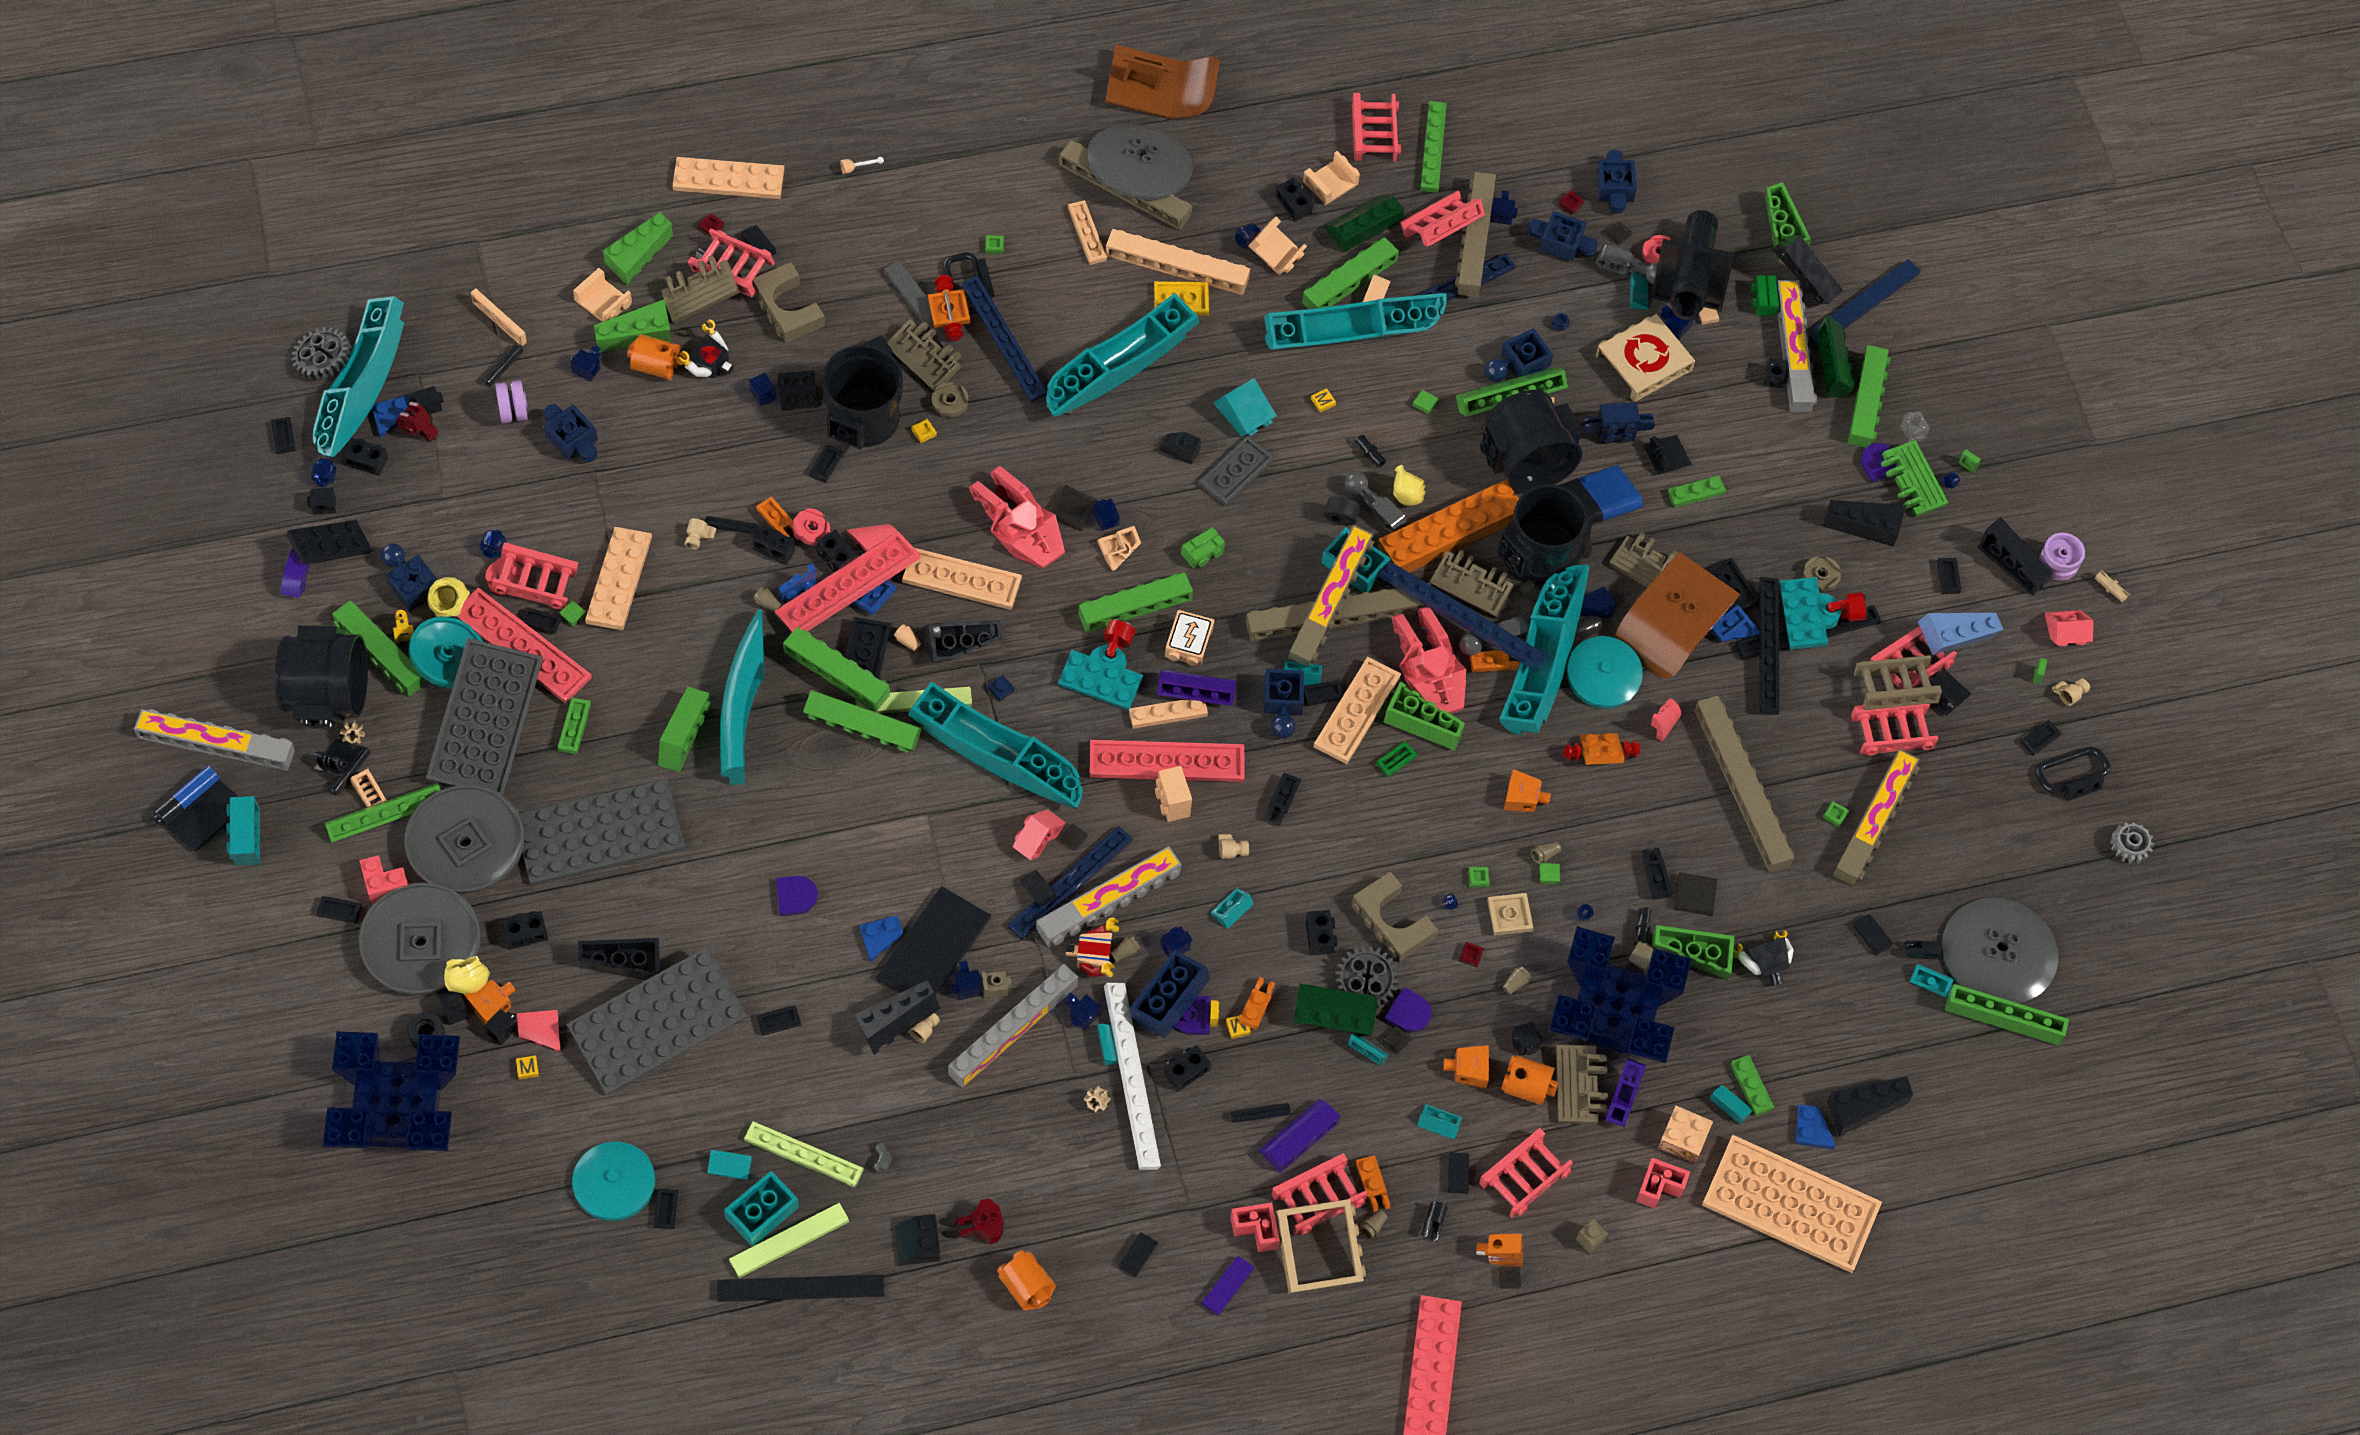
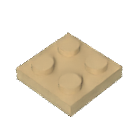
M1527 893L1488 897L1487 902L1494 936L1533 931Z

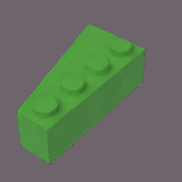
M1784 183L1767 187L1765 201L1773 246L1775 247L1786 236L1801 235L1810 247L1811 238ZM1775 254L1776 261L1781 260V259Z
M659 212L604 249V263L628 286L631 283V279L641 272V268L646 263H649L652 260V256L657 251L659 252L673 236L672 223Z
M665 300L594 325L598 353L629 348V345L641 334L671 342Z
M1401 681L1387 708L1384 719L1386 724L1452 750L1456 749L1465 725L1464 722L1447 711L1438 709L1432 701L1428 702L1421 698L1420 694L1415 690L1411 691L1406 688V685Z
M687 687L659 740L658 766L681 772L699 727L703 724L705 713H708L710 710L709 693Z
M1656 925L1652 936V947L1656 950V953L1728 980L1732 971L1734 936Z

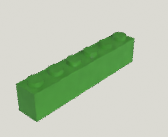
M1385 237L1375 241L1371 247L1360 251L1355 258L1347 260L1342 267L1334 269L1326 278L1323 277L1317 284L1308 287L1303 292L1302 303L1308 309L1332 307L1371 280L1373 275H1378L1397 262L1399 251Z
M1870 345L1866 347L1847 444L1866 448L1871 442H1875L1877 432L1874 431V428L1878 427L1880 419L1877 416V412H1880L1882 402L1879 400L1880 397L1883 398L1885 387L1882 384L1886 382L1888 372H1885V368H1888L1890 363V357H1887L1888 349Z
M1556 366L1456 395L1459 413L1467 417L1492 410L1504 399L1522 391L1542 390L1551 393L1568 388L1565 370Z
M1185 572L1181 574L1176 573L1165 579H1156L1149 584H1140L1135 588L1121 590L1110 596L1104 595L1097 600L1085 601L1079 605L1078 615L1086 633L1107 627L1112 619L1127 621L1191 601L1193 589Z
M351 600L332 614L335 627L345 630L346 634H361L363 636L367 656L370 658L371 663L374 667H379L383 671L382 673L387 680H392L395 683L399 692H404L410 697L427 684L426 679L416 671L411 660Z
M797 627L784 641V653L873 711L877 712L889 698L890 687L884 680L877 679L866 669L863 670L853 660L846 659L839 651L832 650L822 640L812 637L808 631Z
M812 690L803 711L808 714L807 718L816 721L822 718L826 720L825 724L833 727H836L837 724L842 725L845 731L854 733L855 730L862 732V737L871 740L873 737L879 738V743L888 746L894 743L898 745L897 749L908 752L909 749L915 750L922 730L920 727Z
M1956 984L1953 985L1949 992L1945 1011L2060 1046L2065 1038L2069 1022L2067 1018Z

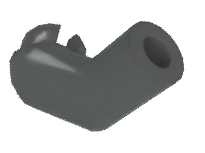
M884 1143L875 1146L879 1158L874 1164V1169L878 1173L887 1170L892 1159Z

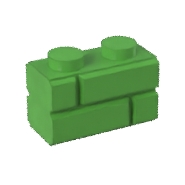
M1211 527L1183 544L1181 555L1193 569L1198 566L1203 567L1211 558H1218L1224 553L1225 541Z

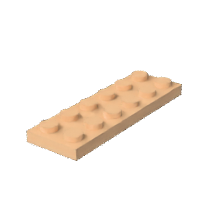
M677 157L673 190L781 199L784 166Z
M619 527L614 528L585 619L586 624L624 630L652 540V533Z
M915 548L920 554L921 559L906 568L902 583L1012 610L1022 575Z
M1367 657L1315 741L1314 748L1348 764L1398 682L1401 673Z

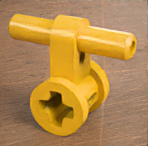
M398 610L395 613L397 627H394L393 631L396 645L403 641H409L414 633L413 625L408 624L407 614L404 610ZM409 633V635L400 636V634Z

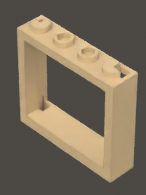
M1350 1199L1275 1212L1288 1294L1364 1281L1363 1277H1366L1364 1264L1361 1265L1360 1262L1362 1248L1361 1244H1357L1356 1236H1359L1358 1225L1354 1224L1355 1206L1353 1203L1351 1204ZM1344 1207L1355 1276L1298 1285L1287 1216Z

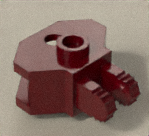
M410 402L405 409L406 413L401 412L396 419L399 428L407 434L414 435L415 437L420 435L427 441H433L438 434V429L430 423L431 418L424 407L418 403Z
M989 1198L980 1200L976 1210L971 1212V1215L958 1218L955 1221L958 1226L968 1224L973 1226L960 1230L958 1232L959 1237L966 1238L975 1235L976 1238L980 1237L990 1245L998 1243L1004 1232L1000 1207Z

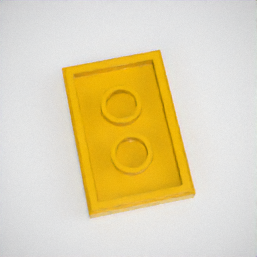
M1154 281V308L1176 293L1197 316H1209L1208 282Z

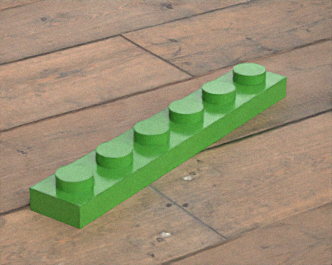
M1429 101L1420 191L1438 193L1447 103Z
M436 783L325 822L331 842L413 814L424 800L441 791L439 784Z

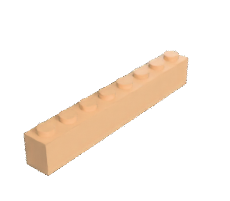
M1112 229L1106 244L1105 254L1107 257L1194 282H1208V286L1239 295L1244 294L1249 280L1250 268L1244 265L1233 264L1209 255L1195 253L1192 250H1185L1174 245L1160 243L1157 240L1132 235L1122 230Z

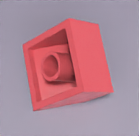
M2082 610L2045 612L2050 639L2058 646H2067L2068 643L2084 645L2086 642H2093V619Z

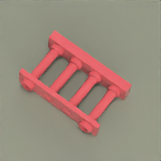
M1353 93L1354 161H1361L1362 154L1373 152L1393 153V162H1397V156L1401 155V144H1398L1396 112L1399 111V101H1396L1395 94H1392L1391 102L1386 103L1364 102V100H1361L1360 93ZM1364 109L1390 110L1391 117L1361 115V111ZM1391 124V131H1365V129H1362V125ZM1365 138H1392V146L1366 145L1362 140H1365Z
M1456 191L1401 221L1400 224L1405 238L1419 233L1421 234L1424 246L1428 247L1483 217L1485 212L1481 199L1475 198L1468 203H1463L1460 192Z
M710 229L709 233L713 242L701 259L691 257L688 261L692 272H701L698 264L701 260L705 262L708 272L711 271V265L707 264L709 261L708 257L713 255L719 244L727 246L728 248L717 262L719 270H721L719 262L725 259L728 261L734 250L743 253L731 271L739 292L753 297L756 291L752 281L764 263L771 266L775 264L772 254L765 249H758L727 236L721 230ZM749 257L757 259V262L746 278L742 279L737 276Z
M504 542L501 558L505 559L500 579L493 578L491 590L498 594H508L549 605L554 609H564L568 598L563 597L568 577L575 578L578 562ZM514 561L524 564L518 584L507 582ZM533 566L542 569L537 590L525 587L531 567ZM550 572L561 574L556 594L544 592Z
M1920 626L1872 656L1869 661L1903 658L1901 654L1905 650L1910 651L1915 657L1919 655L1924 656L1915 646L1919 641H1924L1928 646ZM1953 651L1947 656L1944 652L1936 654L1940 660L1933 665L1929 664V667L1926 669L1928 678L1944 668H1950L1954 664L1957 653ZM1916 671L1908 672L1912 678L1910 681L1913 688L1922 683L1920 675ZM1890 673L1891 681L1896 685L1897 690L1905 689L1900 678L1895 673Z
M1930 704L1865 710L1863 705L1855 706L1851 714L1852 721L1861 722L1866 743L1862 745L1860 755L1867 754L1868 756H1873L1877 753L1896 752L1899 749L1906 751L1916 749L1930 750L1934 748L1938 741V736H1929L1924 717ZM1906 716L1917 717L1921 737H1910ZM1887 718H1898L1903 739L1892 740ZM1869 720H1880L1885 741L1874 742Z
M1541 1128L1536 1130L1481 1176L1479 1184L1483 1189H1486L1489 1185L1491 1187L1494 1186L1513 1206L1509 1215L1511 1218H1514L1517 1214L1521 1216L1528 1209L1527 1206L1560 1178L1565 1179L1572 1172L1570 1170L1573 1164L1571 1160L1563 1165L1543 1145L1545 1133ZM1532 1149L1538 1150L1557 1171L1548 1177L1529 1157V1152ZM1518 1161L1523 1162L1543 1182L1535 1190L1514 1169V1164ZM1502 1174H1509L1528 1195L1519 1202L1499 1181V1177Z
M1343 1153L1273 1187L1272 1197L1275 1202L1280 1199L1285 1201L1289 1209L1297 1208L1291 1196L1299 1191L1303 1193L1309 1205H1316L1318 1202L1309 1187L1317 1182L1322 1186L1330 1202L1339 1201L1327 1181V1176L1333 1173L1337 1174L1351 1197L1349 1199L1351 1204H1354L1355 1209L1365 1204L1368 1193L1365 1190L1358 1194L1344 1171L1348 1159ZM1344 1207L1314 1211L1315 1216L1307 1220L1303 1218L1302 1214L1293 1215L1297 1222V1225L1294 1226V1235L1296 1236L1300 1233L1301 1235L1307 1234L1312 1230V1227L1343 1213Z

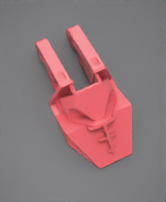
M1001 466L996 467L991 471V477L994 479L996 486L1002 485L1007 492V496L1015 502L1017 507L1013 510L979 481L969 486L974 501H981L985 508V513L994 521L991 532L1013 557L1043 569L1065 554L1056 515L1043 509L1036 502L1030 490Z
M1428 606L1419 608L1417 613L1420 625L1426 627L1427 641L1431 643L1433 648L1428 651L1423 650L1422 642L1419 641L1403 614L1393 616V631L1395 634H1399L1400 647L1405 656L1399 667L1409 690H1415L1420 694L1421 698L1428 702L1432 701L1441 711L1445 710L1451 714L1463 710L1466 668L1456 659L1448 635L1431 608Z

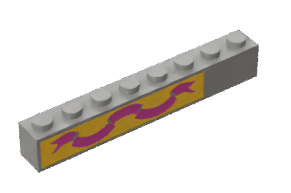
M1778 280L1780 307L1777 314L1783 360L1788 361L1785 377L1790 412H1812L1813 406L1817 404V394H1814L1813 390L1815 388V379L1811 375L1813 373V364L1809 360L1811 358V349L1807 345L1809 333H1806L1805 329L1807 327V318H1804L1803 314L1805 312V303L1801 299L1803 297V288L1800 287L1799 280Z
M141 709L134 727L138 739L288 771L295 752L293 743L285 738L276 739L267 734L258 735L248 730H235L230 726L221 727L211 722H199L193 718H180L174 714H162L153 709Z
M1168 846L1036 921V930L1048 947L1058 945L1064 941V938L1078 934L1086 926L1094 925L1101 917L1110 916L1115 909L1127 906L1131 900L1143 897L1147 891L1153 888H1159L1168 879H1175L1181 873L1182 864Z
M1063 964L948 1065V1075L963 1088L1070 994L1078 985V976Z

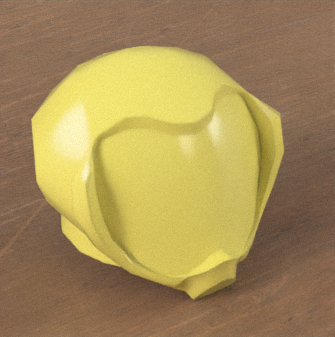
M1403 465L1396 467L1394 471L1397 473L1393 488L1395 498L1405 506L1421 504L1426 493L1424 490L1426 486L1424 480L1406 472Z
M455 577L441 578L435 581L429 589L427 597L429 608L435 613L436 617L459 616L464 601L470 595V591L466 589L463 582Z
M478 956L465 960L451 959L446 963L445 986L448 991L472 994L483 988L488 981L490 972L479 961Z

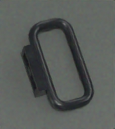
M963 252L952 255L944 261V275L952 278L954 286L952 291L956 289L950 265L953 262L968 259L971 261L974 275L979 277L990 297H995L985 258L977 259L973 253ZM974 307L968 308L969 315L977 313Z
M2085 747L2039 764L2035 769V776L2046 791L2050 793L2065 791L2064 797L2067 801H2071L2101 790L2104 777L2110 772L2111 765L2100 749ZM2088 754L2095 755L2103 766V769L2057 786L2050 785L2043 775V771Z

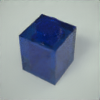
M766 373L749 380V390L759 406L769 404L776 399V388Z

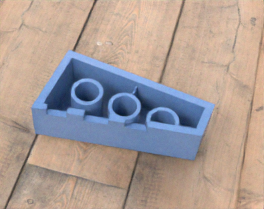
M1928 613L1918 621L1932 655L1993 638L2004 630L1996 613Z

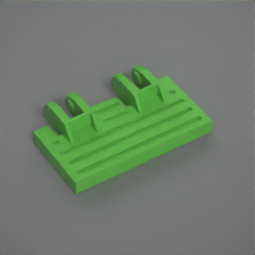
M1916 440L1882 453L1884 461L1881 463L1882 467L1892 464L1896 465V468L1886 472L1887 477L1901 474L1895 478L1901 491L1897 494L1898 498L1902 499L1912 495L1913 499L1906 501L1903 505H1906V508L1917 505V507L1911 510L1914 517L1947 506L1949 502Z

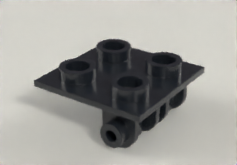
M814 370L778 373L781 410L818 407Z
M1677 435L1663 439L1653 436L1649 439V443L1643 444L1657 475L1691 465Z
M1945 669L1939 672L1933 679H1929L1931 686L1940 685L1942 693L1939 703L1932 704L1945 716L1950 714L1971 695Z
M335 739L325 754L321 751L314 753L313 759L317 763L314 769L344 778L365 747Z

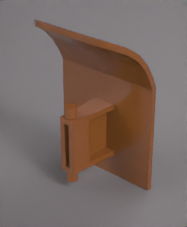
M1115 45L1105 103L1169 119L1198 116L1207 110L1213 100L1219 59L1209 56L1197 60L1179 61Z
M1678 552L1628 611L1617 629L1616 639L1623 641L1635 651L1644 668L1660 678L1669 679L1674 677L1682 668L1695 647L1737 600L1740 594L1687 556Z

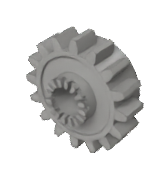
M2126 822L2123 827L2119 825L2116 831L2113 832L2110 843L2114 845L2111 850H2117L2115 856L2121 855L2123 862L2129 859L2130 864L2134 860L2139 864L2141 860L2145 861L2152 853L2154 843L2151 840L2153 836L2148 833V829L2143 828V825H2137L2135 822L2128 824Z

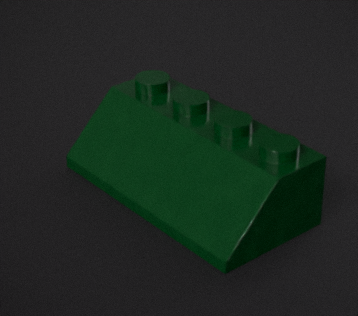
M1381 195L1325 224L1324 228L1342 251L1346 252L1403 221L1405 209L1394 196Z
M1826 316L1816 332L1827 398L1849 397L1852 390H1854L1855 384L1854 380L1851 379L1852 367L1848 362L1849 350L1845 345L1846 333L1843 331L1841 323L1830 316Z
M1300 983L1293 1023L1372 1036L1378 997Z

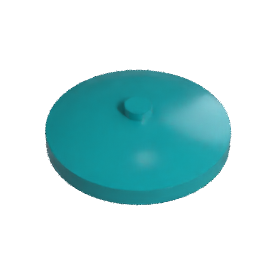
M435 617L424 621L414 631L409 642V657L416 671L424 679L437 686L453 688L467 638L482 642L483 640L470 625L461 620L451 617Z
M1596 636L1581 642L1571 653L1566 669L1567 680L1574 694L1584 703L1601 709L1617 708L1629 702L1636 695L1643 676L1642 665L1635 651L1623 641L1608 636Z
M606 1142L591 1148L580 1158L573 1172V1191L578 1204L589 1215L604 1221H621L636 1215L649 1203L655 1189V1173L651 1161L639 1148L625 1142Z

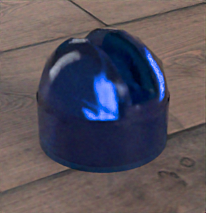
M1954 472L1944 477L1945 485L1951 489L1955 488L1960 482V476Z
M1453 893L1446 895L1442 900V903H1446L1444 908L1447 910H1452L1459 906Z
M1588 904L1581 905L1577 910V917L1582 921L1589 920L1594 914L1593 908ZM1586 909L1588 912L1583 916L1582 912Z

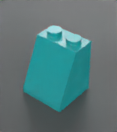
M1255 378L1214 402V405L1241 437L1246 434L1250 437L1258 432L1257 428L1262 425L1265 428L1273 423L1272 419L1277 416Z

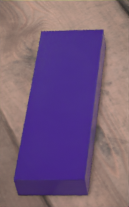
M1237 1256L1202 1301V1305L1219 1316L1252 1273L1254 1266L1240 1256Z

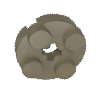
M952 382L943 383L936 387L935 392L932 394V407L940 417H956L967 411L968 393L964 387L954 385ZM948 397L955 399L953 402H947Z
M1814 557L1806 563L1802 577H1817L1819 593L1824 594L1837 587L1841 579V569L1837 562L1829 557ZM1818 572H1825V577L1819 576Z

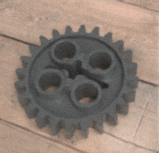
M323 327L322 331H319L317 328L316 333L313 334L310 331V336L303 335L304 340L297 341L299 346H294L296 352H292L294 358L291 360L299 375H303L304 378L309 377L310 380L314 377L319 380L321 376L326 379L327 374L333 376V371L339 372L340 369L338 367L345 366L343 361H348L347 355L351 354L348 338L339 329L334 331L332 327L328 331L326 327Z
M1362 946L1361 952L1354 948V954L1348 951V959L1342 957L1341 962L1343 964L1337 965V968L1341 970L1335 972V976L1340 977L1335 980V984H1341L1337 990L1363 994L1367 962L1370 961L1371 966L1366 995L1378 997L1377 1008H1380V1002L1386 1005L1388 1002L1386 997L1392 999L1393 994L1391 992L1397 991V988L1393 986L1399 984V980L1394 979L1399 976V972H1393L1397 965H1391L1393 958L1386 959L1387 952L1380 955V948L1376 952H1373L1372 946H1370L1369 951H1366L1365 947ZM1359 963L1363 965L1364 969L1357 971L1353 965ZM1379 966L1383 969V972L1377 974L1373 971V968ZM1357 982L1361 985V988L1354 990L1351 984ZM1373 985H1377L1380 987L1381 991L1378 993H1374L1373 991H1371L1370 987Z

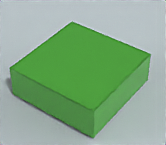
M986 235L985 254H1003L1004 236Z
M1422 390L1413 402V407L1429 414L1437 403L1438 398Z
M1966 449L1958 463L1974 473L1981 459Z
M572 600L559 612V615L574 627L587 613Z
M2039 659L2035 667L2033 683H2041L2047 659Z
M1832 801L1822 818L1840 827L1849 810Z
M1540 863V883L1559 884L1560 864Z
M1469 867V887H1489L1488 867Z

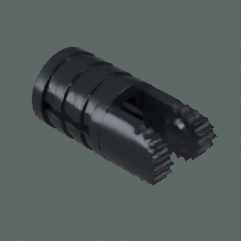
M1908 940L1904 943V948L1907 949L1905 951L1907 957L1941 958L1942 946L1940 941Z
M1437 1201L1430 1202L1421 1232L1422 1236L1426 1237L1430 1232L1431 1226H1433L1431 1240L1434 1242L1438 1241L1446 1211L1448 1210L1447 1205Z

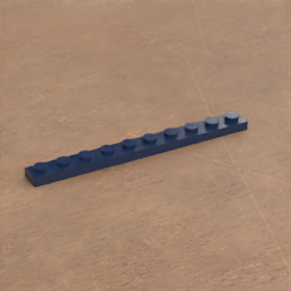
M1388 561L1380 570L1378 577L1536 672L1547 661L1548 655L1391 561Z

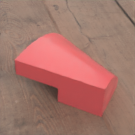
M890 524L847 530L850 538L856 545L859 544L865 552L898 532Z
M1671 698L1660 708L1658 714L1655 713L1652 716L1651 726L1657 729L1656 739L1663 742L1681 716L1679 705Z
M558 1010L517 1013L520 1039L533 1041L539 1046L545 1045L553 1048L556 1052H561Z

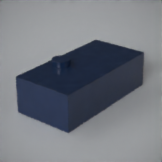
M1174 950L1130 1007L1132 1021L1166 1038L1210 980L1207 967Z

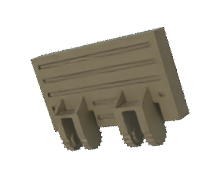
M712 255L709 256L708 259L712 270L709 272L703 260L699 261L698 264L701 272L686 278L688 286L681 271L676 272L680 284L678 287L675 286L671 276L666 277L669 288L667 287L661 290L673 323L676 324L740 293L729 262L726 259L719 262L721 270H719L715 258Z
M909 319L887 343L892 349L893 354L935 392L937 386L946 383L961 368V365L957 362L961 354L957 351L944 362L952 352L953 346L947 345L937 355L942 349L933 340L937 332L931 329L919 339L925 330L928 329L929 324L923 322L917 327Z
M1641 532L1635 542L1629 536L1625 538L1611 559L1609 567L1649 587L1677 555V551L1673 550L1667 561L1666 556L1655 550H1652L1650 555H1647L1655 539L1651 538L1645 548H1642L1639 545L1644 540L1645 534Z
M1446 551L1429 582L1431 586L1496 618L1513 588L1512 583L1505 582L1508 573L1504 572L1496 585L1492 583V580L1496 576L1498 568L1493 567L1487 579H1484L1487 570L1475 564L1472 565L1475 559L1474 556L1471 555L1467 559L1464 568L1458 565L1464 557V551H1459L1454 562H1451L1454 554Z
M1556 1045V1081L1558 1082L1557 1123L1597 1125L1599 1122L1598 1114H1589V1112H1608V1106L1604 1104H1590V1100H1607L1608 1094L1598 1092L1597 1076H1588V1074L1607 1073V1068L1603 1066H1589V1062H1606L1607 1056L1596 1054V1046Z

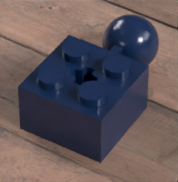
M1533 328L1503 342L1501 356L1504 358V361L1492 359L1486 364L1484 371L1486 377L1493 382L1502 381L1510 369L1518 378L1551 367L1553 354Z
M395 543L387 544L381 551V560L386 566L395 568L386 573L388 585L410 612L428 601L429 589L438 579L419 555L405 562L404 549Z
M1266 669L1264 678V713L1278 714L1272 720L1271 730L1276 737L1286 739L1295 731V722L1289 714L1302 715L1304 705V670Z

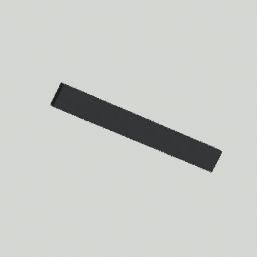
M1760 577L1759 714L1779 715V578Z
M1875 605L1867 607V618L1865 620L1849 622L1848 619H1839L1835 627L1826 629L1827 638L1880 624L1881 619ZM1786 628L1779 630V650L1789 648ZM1759 636L1736 641L1735 646L1741 660L1759 656Z
M884 1274L717 1280L718 1302L884 1297Z

